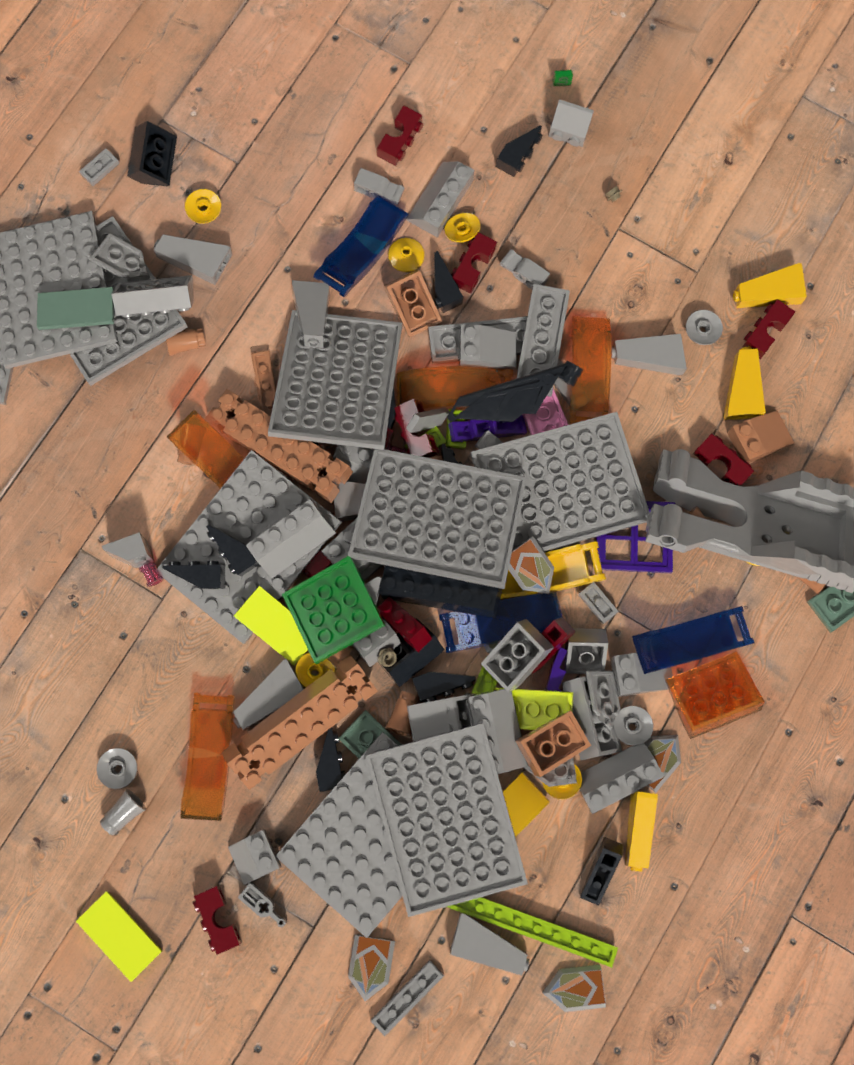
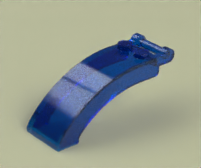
M380 195L375 197L369 203L366 211L348 236L325 258L323 265L316 270L313 278L323 281L340 292L339 295L345 298L349 291L367 275L381 258L408 217V213ZM329 276L333 277L334 279H336V280L339 281L340 283L336 282L335 280H333V279L330 278Z
M557 592L500 600L496 618L456 611L439 615L447 647H445L446 653L470 650L499 643L517 622L525 619L542 633L553 620L562 618ZM451 619H454L457 636L459 640V644L454 645L450 625Z
M743 607L724 610L681 624L632 636L644 675L754 644V639L750 636L742 613L744 612ZM735 615L743 640L739 642L729 617Z

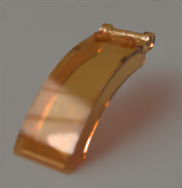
M572 317V363L583 369V372L574 387L571 386L569 425L596 418L576 416V411L602 412L601 416L608 414L611 382L610 318Z
M440 366L398 372L397 406L416 399L422 402L424 409L453 407L460 396L501 384L500 377L504 378V382L511 381L513 370L473 366Z
M193 410L167 436L220 489L245 459L196 410Z
M194 693L193 710L191 711L189 754L184 791L181 799L180 819L222 820L229 765L226 763L221 752L232 745L235 695L211 696ZM200 703L227 704V710L200 708Z

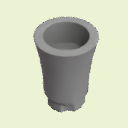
M126 789L115 805L104 815L105 817L100 820V825L113 836L137 815L145 811L146 807L132 791Z

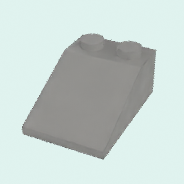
M461 324L460 368L516 369V332L483 325Z
M668 650L617 655L610 659L618 697L675 689Z

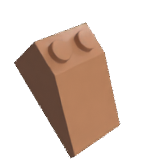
M415 270L384 285L389 300L409 338L427 330L428 327L442 322L419 270Z
M778 411L746 420L733 426L727 432L740 459L748 463H752L794 444Z
M571 710L515 741L532 772L537 777H542L591 746Z

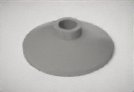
M698 310L692 313L686 322L687 335L693 342L699 345L715 343L723 331L720 318L709 310ZM700 328H704L706 332H702Z
M628 706L621 709L619 714L615 716L614 732L623 743L633 746L645 743L652 735L653 721L649 713L643 708ZM634 724L636 726V729L631 730L629 728V725Z
M114 748L108 750L100 757L97 763V776L101 783L108 788L120 789L128 786L134 780L137 773L136 759L125 749ZM117 765L122 767L119 773L115 771Z

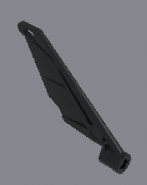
M566 361L562 365L460 396L447 418L449 421L473 419L513 422L522 414H536L557 378L574 387L583 369ZM468 406L458 415L454 416L453 412L456 407Z

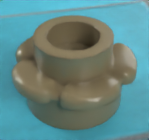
M616 186L605 194L608 198L607 201L611 200L614 202L620 198L622 189L620 190Z
M392 648L382 649L379 652L378 663L384 667L394 665L397 659Z

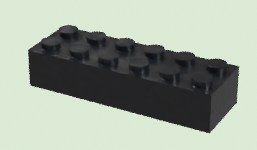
M385 565L379 593L383 599L391 597L394 601L496 618L502 589Z

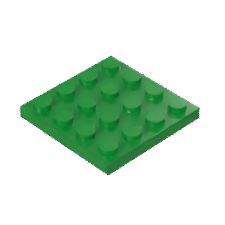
M349 556L282 594L315 664L322 662L385 626L353 558Z

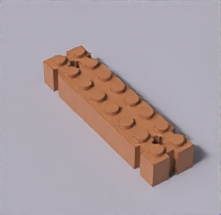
M228 389L219 398L220 406L218 409L213 407L205 418L211 427L222 434L225 433L228 438L245 449L254 451L267 463L312 492L315 490L320 497L330 503L333 502L340 492L338 489L340 482L345 485L353 473L349 465L338 458L334 460L330 453L311 441L268 436L271 416L246 400L242 401L238 395Z
M348 655L338 663L340 668L335 672L332 669L327 671L241 737L243 742L239 745L233 743L221 752L226 763L235 774H238L240 780L249 790L262 781L261 775L265 772L270 775L359 706L357 702L363 698L366 701L378 692L351 655Z

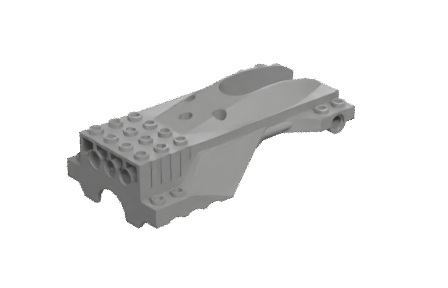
M663 449L659 459L658 470L655 474L653 491L668 502H675V504H667L665 506L653 505L648 515L645 542L682 553L699 547L796 577L816 581L820 584H826V586L836 587V589L845 590L850 593L854 592V488L849 484L835 483L831 479L818 478L812 473L801 470L758 486L741 487L722 481L700 460L691 458L690 453L686 450L677 449L671 452ZM697 506L704 516L727 522L731 526L684 513L680 507L691 511Z

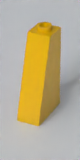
M797 263L740 283L735 291H733V301L736 302V307H764L770 303L774 305L777 299L785 305L802 304L807 298L802 263Z
M744 347L734 357L723 416L724 420L752 419L766 413L758 349Z
M645 792L630 794L625 866H631V871L642 872L643 868H649L658 794Z

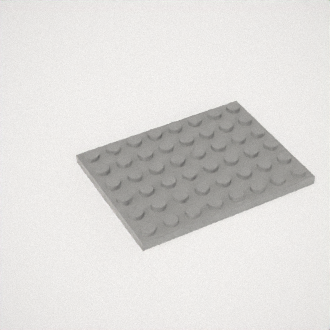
M92 211L0 232V344L3 364L6 369L118 342L114 324L38 330L37 328L38 293L107 287L104 268L89 260L90 256L100 245Z
M113 216L96 226L99 244L111 233L132 245ZM148 267V275L120 278L104 269L107 287H113L114 289L118 283L155 279ZM114 309V325L118 342L70 353V356L88 384L92 386L188 326L177 309L171 310L168 313L156 311L150 315L138 313L133 314L131 317L116 316Z
M292 310L268 436L384 450L402 323L327 314L324 347L312 348L304 346L297 312Z
M617 412L470 453L474 467L527 477L513 549L531 536L535 538L541 549L545 552L647 523L650 512Z
M374 449L348 556L353 559L504 589L527 477L385 449Z
M251 450L155 572L240 642L245 644L254 632L235 618L234 614L259 585L280 601L283 597L282 594L288 591L327 540L273 579L260 564L245 575L238 576L230 571L228 567L230 563L227 558H223L217 550L219 546L216 541L212 542L208 537L206 526H214L247 545L310 499L316 503L334 531L342 522ZM188 561H200V565H207V561H219V564L225 565V589H201L162 568V565H169V562H181V565H188Z
M484 723L366 755L408 917L528 884Z
M384 732L378 736L275 855L277 859L366 938L403 896L366 759L368 754L398 746Z

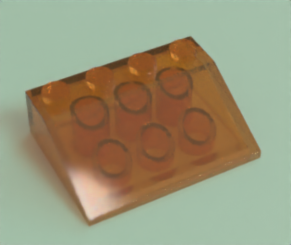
M737 651L665 680L681 723L690 739L762 710L765 702Z

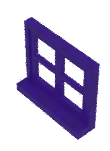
M646 501L649 512L654 504L660 506L675 504V502ZM638 525L631 527V536L605 534L596 537V542L599 545L597 549L602 570L671 574L673 572V550L662 547V562L638 561V541L646 540V537H638ZM606 539L630 541V561L606 560Z

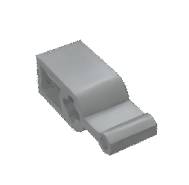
M360 168L354 182V191L377 200L385 199L398 205L404 191L402 185L394 184L387 178Z
M511 249L500 262V266L513 273L517 280L530 289L533 288V284L544 286L550 276L548 271L530 259L522 258Z
M253 882L249 883L238 898L258 916H271L277 922V925L282 928L287 923L285 917L279 916L274 911V901ZM267 902L269 904V912L267 910L262 912V905L260 904Z

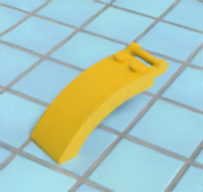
M598 542L578 544L545 552L554 566L549 593L606 580L598 554ZM590 550L595 571L593 576H590L585 551ZM508 570L505 588L502 589L500 601L546 593L522 590Z
M523 772L502 791L515 837L550 803L549 799Z

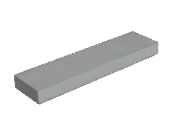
M429 960L370 1021L385 1037L444 975Z

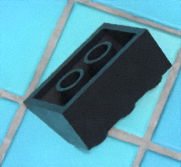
M149 121L136 126L127 177L141 184L170 186L177 136Z
M417 618L416 620L424 626L432 640L417 652L398 632L396 635L401 644L393 649L397 656L396 662L390 667H384L380 664L399 687L445 650L437 637Z

